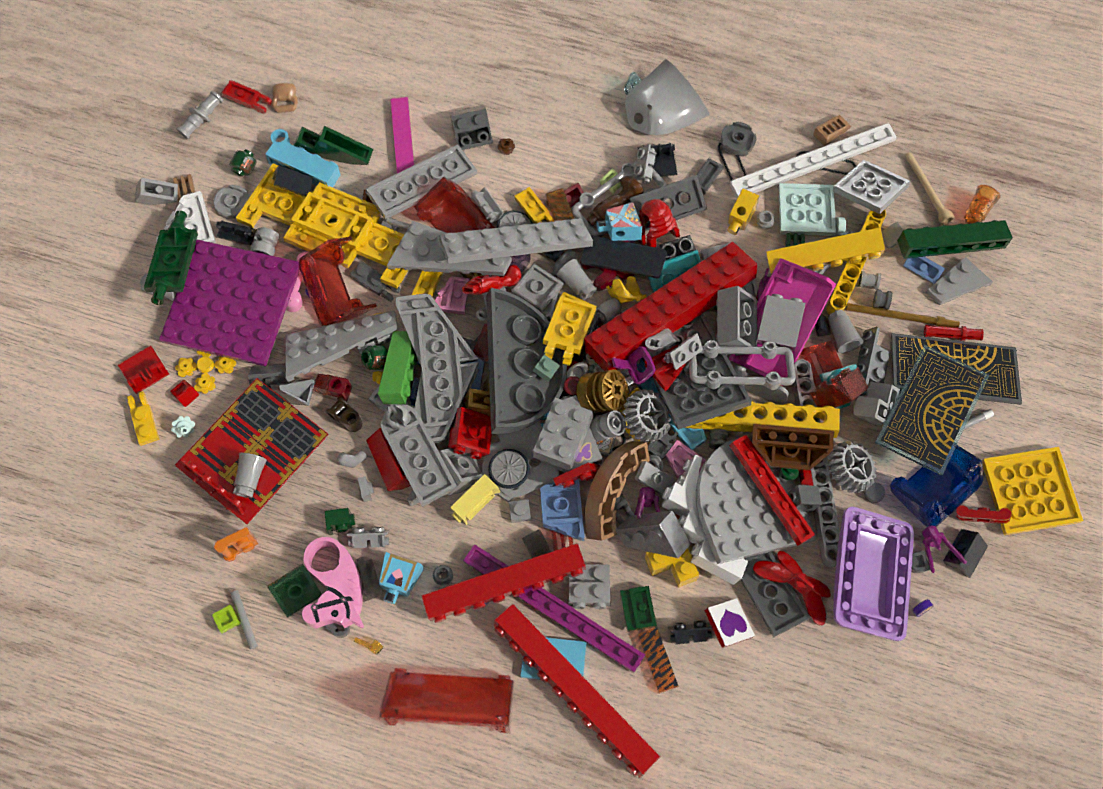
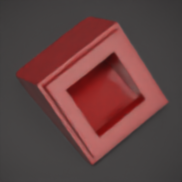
M185 379L170 391L184 407H187L199 396V393Z

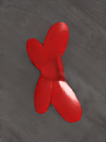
M784 551L777 553L780 563L758 561L754 564L753 570L758 576L771 581L789 583L803 595L806 608L812 620L819 626L825 624L827 616L821 597L829 598L831 591L824 583L804 574L798 563Z

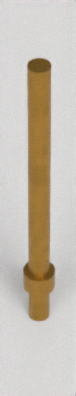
M851 303L846 305V310L935 326H960V321L948 320L942 316L930 317Z

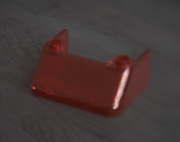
M351 236L327 240L299 259V269L321 326L348 321L377 307L376 303L364 306L360 299H350L338 267L345 258L342 246L352 240Z

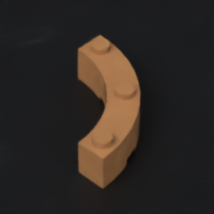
M630 441L613 451L598 469L586 502V539L603 541L617 535V510H614L616 498L620 497L626 483V477L630 472L638 469L642 461H650L647 442Z

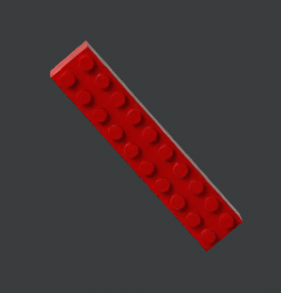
M734 242L729 243L584 337L586 353L603 371L618 370L619 368L613 367V358L627 360L637 348L645 347L647 338L660 333L664 329H670L674 333L716 305L718 290L735 286L742 288L757 277V263Z

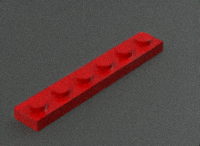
M744 435L733 441L729 445L797 546L815 535L766 462L752 445L748 436Z

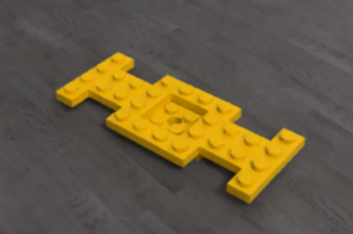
M274 163L270 166L236 217L237 222L254 228L262 215L289 225L290 228L283 237L284 242L346 268L350 267L357 254L387 266L405 235L378 224L381 213L374 204L319 182L313 193L309 192L306 197L274 186L272 176L278 167ZM330 219H337L335 223H328ZM387 267L380 280L382 283L398 289L408 270L404 268L388 269Z

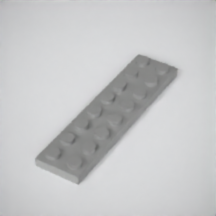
M582 218L439 235V242L448 264L591 247L593 245V239Z

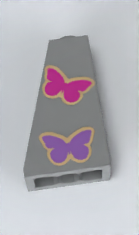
M568 395L561 398L563 401L580 406L576 395L572 397ZM590 427L572 470L588 462L598 465L602 464V456Z

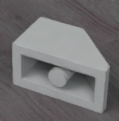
M141 178L136 185L135 202L149 205L177 202L178 184Z

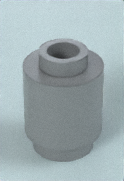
M616 298L607 299L596 308L600 314L599 323L606 324L620 313L622 305Z

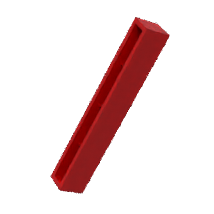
M577 543L421 596L428 619L439 623L445 621L446 616L452 614L455 617L465 614L467 609L474 608V610L485 607V603L491 601L499 603L504 601L506 596L513 594V597L524 594V590L543 588L544 583L552 581V584L563 581L565 576H579L583 574V570H586V566Z

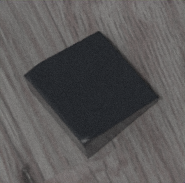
M822 313L815 324L818 337L831 335L828 319Z

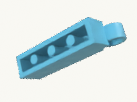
M277 129L272 132V145L265 154L270 165L274 163L313 178L312 184L316 186L320 182L333 188L341 176L336 163L333 161L328 162L317 154L308 153L302 147L297 148L291 145L289 135L283 129ZM280 137H284V138H285V139H284L283 141H281V142H277V141H276V140H277L278 138H280Z

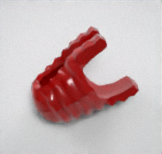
M652 199L642 205L639 210L642 236L641 240H638L642 245L656 248V239L668 232L676 238H680V229L672 215L671 209H669L665 202L659 199ZM650 220V229L645 236V224Z

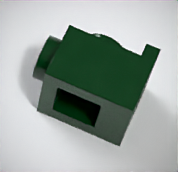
M349 508L324 511L326 531L329 535H333V531L339 533L346 532L348 529L353 528V525H356L355 514H351Z

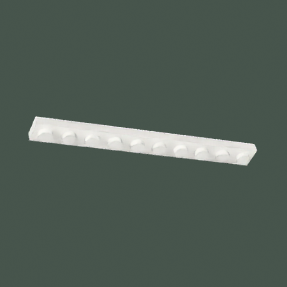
M887 123L730 182V186L736 198H738L743 188L756 193L894 142L897 137L890 124Z

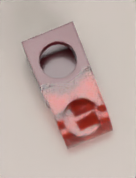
M317 374L313 390L322 395L341 397L347 402L353 386L346 378L328 374Z

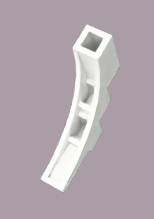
M695 454L691 460L687 459L682 468L684 470L683 475H680L677 482L671 488L667 487L662 495L664 499L662 507L670 511L672 510L680 516L678 522L688 540L695 544L691 551L693 555L691 563L734 585L742 579L748 561L742 558L721 564L716 563L697 510L698 491L696 486L702 457Z

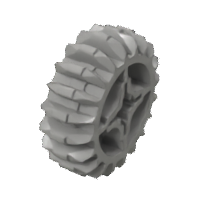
M640 390L634 392L626 399L627 402L623 405L625 410L622 412L625 415L623 421L627 422L625 428H630V434H635V439H640L641 442H654L668 433L667 429L671 427L668 422L672 419L668 417L669 411H667L663 399L659 398V393H654L653 390Z
M848 440L838 443L829 456H827L829 459L827 465L830 467L828 472L833 475L831 479H835L836 485H841L842 490H847L848 493H860L875 483L874 479L877 477L875 474L877 468L874 467V464L876 462L872 461V455L868 454V448L863 449L862 444Z

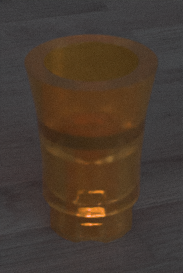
M978 185L974 197L966 210L965 222L970 224L984 221L990 210L1001 198L1000 193L991 186Z

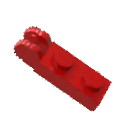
M232 80L228 82L221 93L223 97L251 109L254 108L257 112L263 114L266 113L267 109L262 104L257 103L258 100L263 104H272V99Z

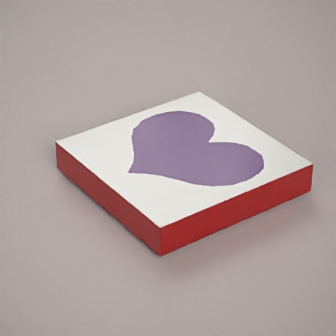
M738 599L708 607L704 610L721 648L755 636Z

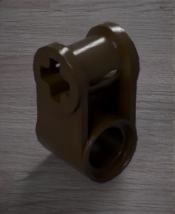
M341 397L337 398V402L330 409L327 408L325 410L334 421L340 423L350 432H357L362 428L363 423L358 412ZM353 418L356 419L355 422H353V423H348L349 420H351V419H353Z

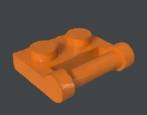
M245 527L218 540L214 547L218 553L223 554V558L227 562H232L235 560L236 555L253 550L254 546L258 545V542L251 531Z

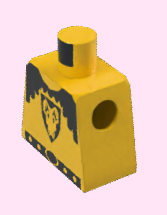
M744 188L742 189L729 215L728 223L730 225L727 229L729 233L737 235L740 229H746L757 209L759 195Z

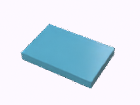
M547 638L583 676L587 642ZM522 660L521 678L541 680L537 675L538 671L533 666L531 668L527 666Z

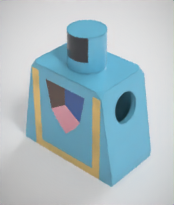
M386 552L379 581L380 587L387 590L384 601L395 604L398 595L408 597L424 570L423 565Z

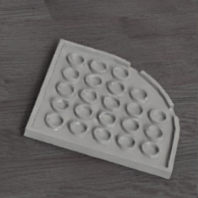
M752 435L748 436V438L752 442ZM737 439L726 442L708 457L701 468L696 486L698 491L696 504L699 519L717 564L797 545L729 445ZM769 467L786 493L795 487L793 480H784L780 476V468ZM800 512L815 534L802 544L813 542L818 538L807 512Z

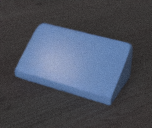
M926 257L907 258L903 264L904 267L933 284L937 282L945 268Z

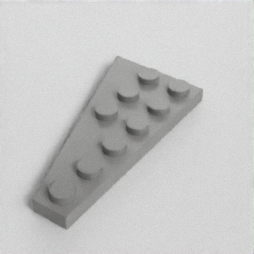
M412 221L387 267L388 269H423V271L447 273L460 271L464 274L477 272L482 275L504 276L512 262V258L508 256L448 264L439 242V235L447 233Z
M390 311L287 334V381L294 380V376L301 373L305 375L311 372L310 369L317 365L323 366L348 354L350 349L356 346L359 348L364 346L365 342L373 338L379 339L397 330L396 312Z

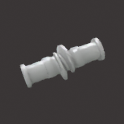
M213 90L210 91V95L199 107L195 106V108L191 107L189 109L192 115L186 119L181 127H177L176 130L189 140L190 135L195 129H198L200 124L204 123V120L210 122L208 115L214 111V108L219 103H223V99Z

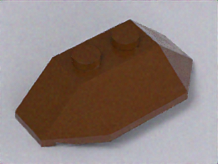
M753 424L752 445L769 467L810 471L833 451L834 431Z

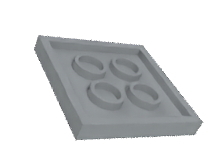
M863 160L834 185L833 192L880 214L909 187L910 181Z

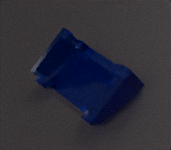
M953 443L941 469L926 463L908 480L902 476L895 478L890 484L891 493L924 526L937 527L980 488L983 482L982 460Z

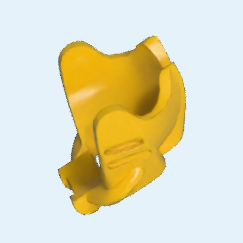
M633 276L627 278L625 286L620 279L613 280L612 288L606 286L609 295L616 298L620 303L633 300L641 301L647 297L646 294H641L639 285Z

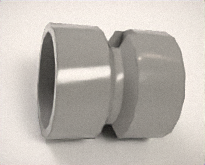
M257 228L250 251L274 256V247L278 244L279 234L269 228Z
M615 410L593 417L589 426L593 437L596 440L602 441L622 435L626 430V421H623L625 417L622 413Z

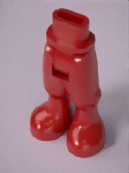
M513 264L508 267L504 276L483 275L474 277L462 287V292L480 295L489 292L491 288L500 290L502 287L514 286L521 279V271L517 265Z

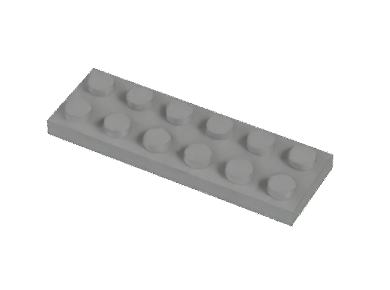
M456 145L366 188V193L383 218L387 219L477 175V169L459 145Z

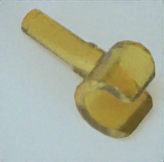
M357 637L354 639L355 643L365 646L374 654H379L384 648L376 639L371 644Z

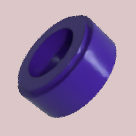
M926 599L913 608V613L916 617H920L934 605L929 599Z

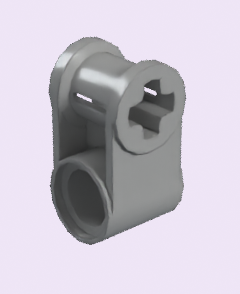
M664 329L645 341L646 350L651 358L676 345L682 344L670 329Z

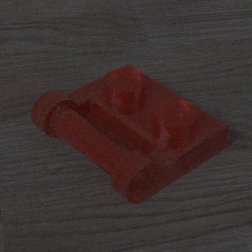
M832 340L803 348L800 353V357L811 365L814 386L822 382L810 354L815 353L823 373L843 368Z

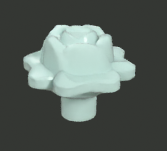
M179 416L177 420L172 421L173 427L171 431L176 433L177 437H182L183 435V437L187 438L190 433L195 431L193 428L195 422L191 421L189 416Z

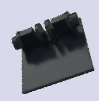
M670 142L668 144H653L650 146L656 152L654 166L651 167L660 177L678 175L674 156L675 145Z

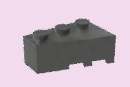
M672 510L642 514L640 519L637 518V515L628 516L616 529L625 547L679 558L691 544Z

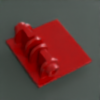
M151 345L118 364L135 394L169 375V372Z

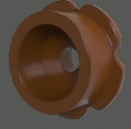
M510 138L501 139L498 144V150L504 155L511 154L515 149L514 141Z

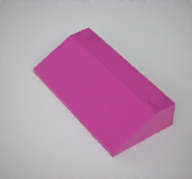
M780 258L757 302V338L767 295L779 294L784 299H801L806 304L795 351H792L795 364L836 283L827 276ZM757 343V347L763 346V344ZM731 354L729 360L763 377H766L770 372H777L780 377L788 378L785 355H776L773 359H766L761 354H743L738 356Z

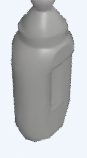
M571 249L567 250L556 261L551 275L555 277L567 262L577 259L578 255Z

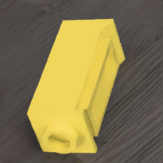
M484 474L450 507L454 512L452 516L459 523L463 521L467 525V520L470 521L495 497L494 494L500 493L499 487Z

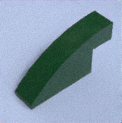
M324 126L319 134L302 127L293 145L297 148L302 147L308 153L317 154L324 159L356 165H368L374 150L327 126Z

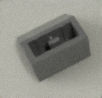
M484 105L449 112L456 143L462 150L493 143L488 115Z

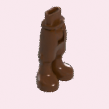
M624 177L621 179L622 191L597 204L593 211L589 213L590 216L586 218L588 223L593 226L597 221L605 220L607 209L628 204V198L644 193L640 183L635 178L630 180L628 177Z

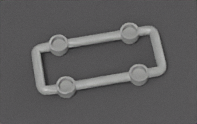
M637 161L633 164L625 163L620 173L592 193L585 192L581 194L580 201L572 207L571 213L575 219L582 218L590 235L602 237L609 233L608 231H595L579 210L592 207L594 199L620 182L624 177L633 178ZM653 169L652 179L659 187L666 185L665 181Z
M710 340L702 346L703 350L699 353H703L708 358H715L718 354H761L766 359H773L776 355H785L788 378L780 377L777 372H770L766 377L721 376L717 371H710L706 376H697L696 356L689 360V374L692 382L706 384L711 389H716L721 384L765 385L768 389L775 390L780 385H791L796 380L792 351L787 347H777L772 341L764 343L762 347L719 346L716 341Z

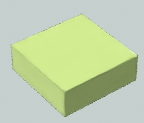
M611 169L600 180V183L603 185L618 173ZM618 182L608 190L614 194L621 187V183Z

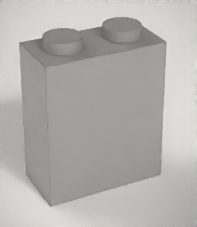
M779 294L767 295L757 343L764 344L772 341L777 347H787L795 351L806 303H803L798 298L784 299Z

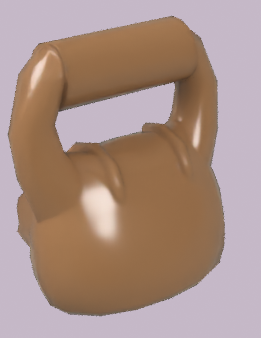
M291 83L275 84L272 88V106L274 110L278 113L294 112L298 104L295 85ZM293 101L292 105L277 106V102Z

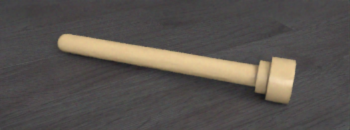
M906 153L907 161L939 212V222L941 225L949 224L954 220V215L951 211L944 208L912 153Z

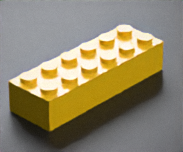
M880 227L766 251L770 274L772 275L780 258L807 269L812 268V271L824 269L826 265H831V268L842 266L845 261H849L852 264L861 262L862 258L868 257L869 260L880 258L881 254L885 251Z

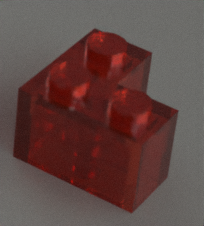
M858 367L852 370L846 368L840 371L839 375L831 378V382L826 383V381H822L816 384V389L810 394L817 407L832 406L836 408L853 401L869 387Z

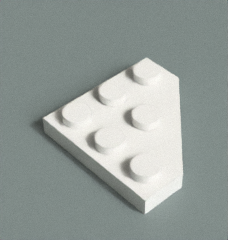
M201 191L182 196L175 212L179 210L180 214V210L187 213L184 226L187 229H196L198 240L216 243ZM174 211L165 223L166 226L163 230H167L171 223H173Z

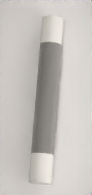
M989 409L963 421L959 432L994 416L993 411Z

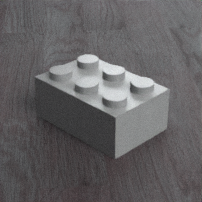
M739 286L718 290V298L716 300L718 306V316L716 317L718 324L717 344L720 346L757 347V298Z
M555 398L534 447V458L568 471L572 470L593 419V411Z

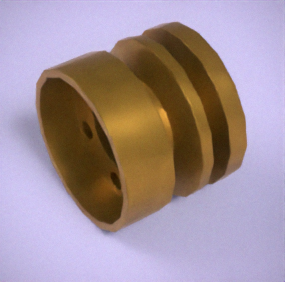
M617 370L587 373L579 379L577 398L580 406L593 411V413L621 410L627 402L628 385L625 377Z

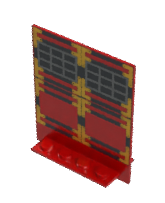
M256 378L175 464V467L247 525L329 434L296 409L294 405H291ZM239 453H249L267 460L252 498L233 494Z

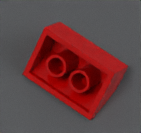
M379 428L366 442L387 491L403 490L410 487L411 485L382 428Z

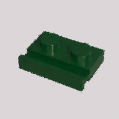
M649 586L620 590L627 632L657 627Z

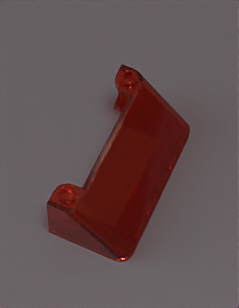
M395 668L394 672H390L380 707L379 719L385 725L396 726L398 722L400 725H405V722L488 727L489 731H494L495 728L500 733L511 734L515 682L510 680V676L498 675V678L410 673L407 672V669Z

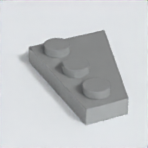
M965 257L931 286L926 293L939 305L959 298L961 295L969 292L972 293L981 287H987L993 281Z

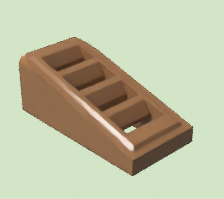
M838 115L815 128L813 135L826 146L849 130L851 125L841 115Z

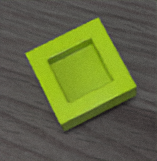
M231 604L212 614L222 634L241 624Z

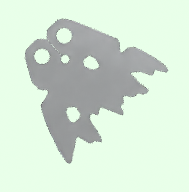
M537 422L521 431L497 434L500 442L492 443L490 454L484 457L482 464L483 475L485 474L491 480L488 473L489 462L497 452L504 449L520 451L528 459V462L533 459V450L543 428L541 422ZM541 461L535 468L530 466L527 479L517 490L500 487V490L511 498L525 495L548 483H553V478L559 476V470L563 471V468Z

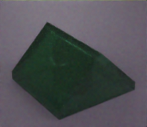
M303 564L267 585V588L287 618L322 595Z

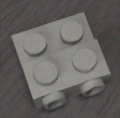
M585 564L586 570H583V574L576 577L569 575V606H573L575 609H584L585 606H594V609H605L606 606H610V565Z

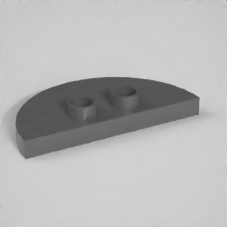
M491 288L486 295L491 433L505 434L529 428L550 411L555 398L559 399L564 389L567 365L562 364L564 350L555 348L552 360L560 366L549 382L533 372L535 366L545 355L544 351L547 345L543 344V339L550 322L539 310L524 299L512 293Z

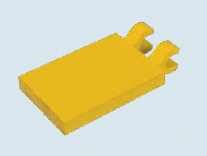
M560 296L543 339V344L547 345L544 351L545 355L552 359L555 348L565 350L562 364L570 366L573 354L580 355L584 344V337L588 334L597 306Z

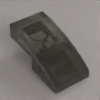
M540 529L522 538L531 558L551 552Z

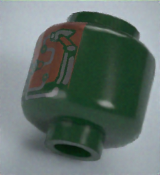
M247 149L236 151L229 163L232 167L231 171L241 177L250 175L257 164L253 157L254 154Z
M382 345L367 346L361 354V361L369 370H383L388 350Z

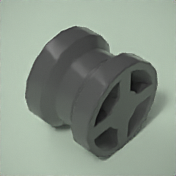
M876 289L873 307L878 308L880 306L884 309H889L892 301V291L882 292L881 289Z
M724 429L710 430L709 436L711 441L709 442V447L717 450L727 442L729 432Z

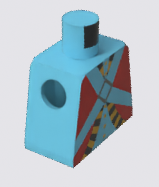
M634 203L607 209L605 220L597 221L598 232L608 231L613 241L641 240L642 224Z

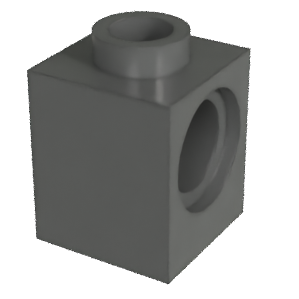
M797 485L787 492L799 512H812L822 505L818 486Z

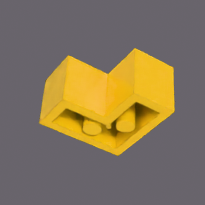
M688 548L679 558L652 552H646L645 561L651 575L654 576L671 569L678 588L697 581L699 577L695 564L691 563L692 556Z

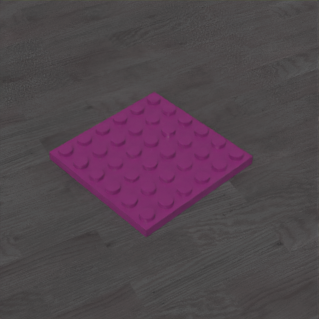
M197 239L183 292L176 293L159 341L266 367L302 264L299 261Z

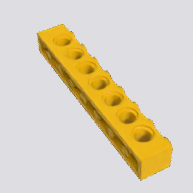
M752 401L750 406L685 428L753 432V424L831 430L834 431V438H837L840 409L832 406L821 408L814 407L813 405L795 406L790 403L775 405L772 402L760 404ZM741 413L743 417H736L734 414ZM760 414L763 418L758 419L754 415ZM778 415L781 416L783 419L777 420L774 418V416ZM794 417H800L802 421H796ZM815 418H819V419H821L823 422L818 423V422H816L814 419H815Z

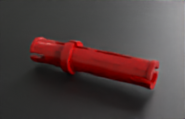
M925 325L924 337L960 339V341H982L984 330L971 329L966 326L959 328Z

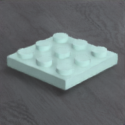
M779 184L780 234L790 233V235L798 233V235L835 236L834 185Z

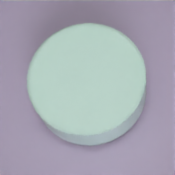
M836 217L835 235L842 236L846 230V219L844 217Z

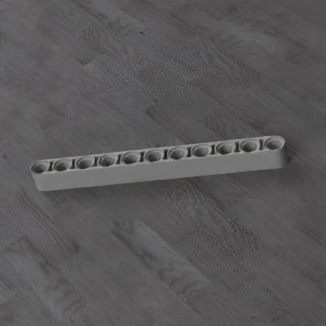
M798 360L794 364L796 380L792 384L796 406L808 404L818 407L811 365L806 360ZM797 369H802L805 373H800ZM800 386L806 387L808 391H803ZM819 418L814 419L816 422L821 423ZM826 456L820 461V464L811 469L813 486H818L820 495L825 496L827 499L826 502L821 501L822 505L813 512L821 560L825 566L835 567L837 560L830 559L828 553H834L837 557L840 530ZM815 477H821L824 482H817ZM821 514L828 515L830 521H825ZM825 533L831 534L833 540H828L825 537Z

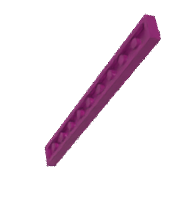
M475 544L463 560L465 564L482 575L508 567V565ZM530 588L524 590V594L516 596L632 673H635L645 657L644 653L543 588L537 590Z

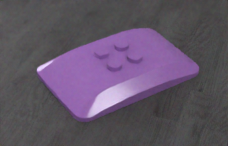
M849 507L844 511L838 543L834 584V620L839 626L892 641H901L906 637L914 530L909 523L857 507Z

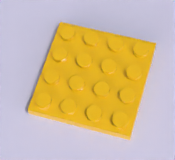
M1059 447L984 458L981 461L996 511L1008 508L1012 513L1010 522L1001 524L1004 536L1083 522Z

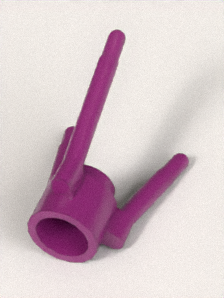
M642 487L640 489L634 514L637 515L638 519L641 518L643 507H651L652 504L655 505V511L660 512L659 496H655L653 488Z
M929 526L922 531L924 537L922 543L925 546L931 573H935L930 546L941 550L940 544L942 541L963 564L967 563L963 556L945 538L943 532H939L935 526Z

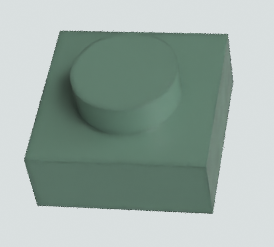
M543 355L533 369V372L549 382L560 365L546 355Z

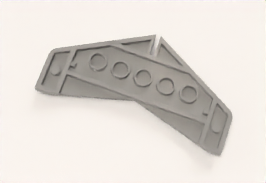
M418 294L396 297V307L422 367L414 409L418 412L433 442L440 443L446 440L456 418L457 408L461 407L479 366L478 362L461 363L478 361V358L431 295Z

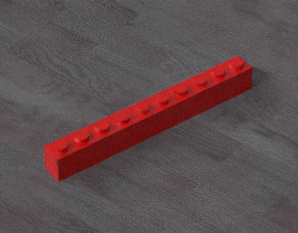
M514 604L509 606L495 619V632L501 638L505 637L509 641L508 645L514 652H519L524 656L523 661L530 668L533 666L538 671V677L544 683L548 682L553 687V693L558 698L562 697L567 702L566 705L571 712L579 714L582 718V723L588 729L592 728L597 733V739L612 749L611 753L619 761L622 759L627 765L626 768L630 774L641 778L661 757Z

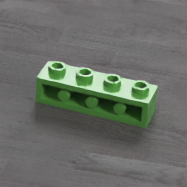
M393 331L378 391L383 404H406L407 397L410 396V383L414 379L413 369L414 365H417V355L407 331Z

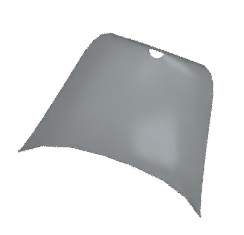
M664 59L656 69L628 93L625 101L629 125L633 129L649 135L672 133L710 115L705 104L689 81L667 59ZM647 105H651L652 109H648ZM636 113L643 115V122L641 124H637L634 121Z

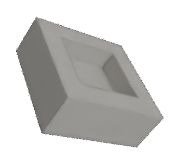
M366 476L358 478L364 502L372 501L371 494L374 493L372 482H368Z
M529 500L509 502L511 523L531 521Z

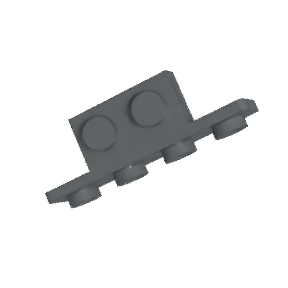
M877 326L867 329L863 333V344L859 351L852 398L865 396L868 383H884L890 352L877 345L880 328Z

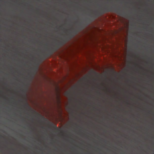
M444 176L414 206L417 211L416 215L422 221L430 222L435 229L445 233L495 228L490 221L486 220V216L457 183Z

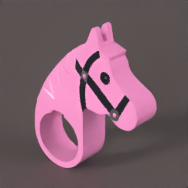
M330 537L315 539L307 546L304 552V564L310 574L327 591L320 596L316 604H309L303 609L302 617L304 621L312 628H320L328 624H338L344 626V628L355 624L360 628H364V624L359 616L363 602L361 578L354 560L346 548L337 540ZM326 547L339 550V565L334 570L319 572L312 568L313 557L319 550Z

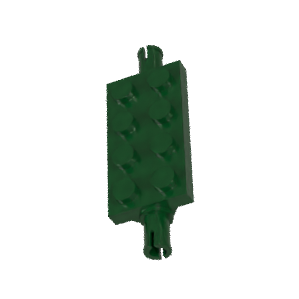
M179 210L175 212L174 221L167 230H160L144 284L146 292H153L151 302L155 305H158V303L160 305L163 304L166 292H183L198 233L196 229H187L184 226L187 213L180 210V214Z

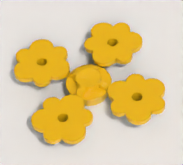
M196 351L198 355H202L197 364L192 358L179 359L175 369L180 377L192 376L193 371L197 370V368L200 372L204 373L201 377L196 378L195 382L197 384L194 386L197 392H202L203 394H207L208 391H213L216 388L215 378L213 376L210 377L208 374L214 366L220 374L224 372L230 374L234 370L233 367L237 364L234 359L219 356V360L214 363L209 358L211 354Z

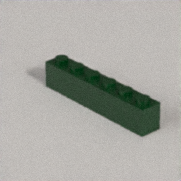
M993 220L970 224L960 223L950 226L908 228L902 231L897 242L903 258L907 259L1006 249L1013 237L1006 220Z

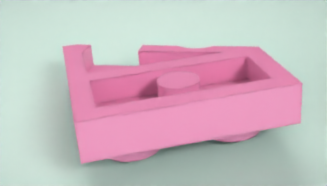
M451 276L446 282V286L439 291L435 299L443 312L465 314L468 294L462 292V287L470 281V278Z
M678 440L666 454V459L677 479L684 473L682 468L686 460H691L695 454L700 456ZM702 457V462H701V466H700V469H699V473H700L701 468L703 467V465H704V463H705V461H706V459H704L703 457Z

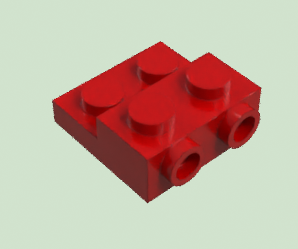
M464 407L457 408L455 427L450 430L448 447L454 449L453 452L456 454L468 453L472 459H481V457L489 455L492 437L491 417Z

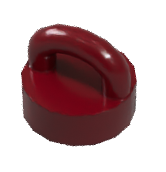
M570 376L564 381V391L568 395H577L579 377Z

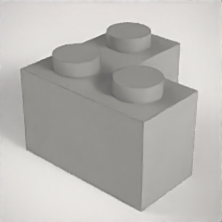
M870 382L866 397H857L853 407V415L870 424L888 426L895 412L900 389L891 384Z

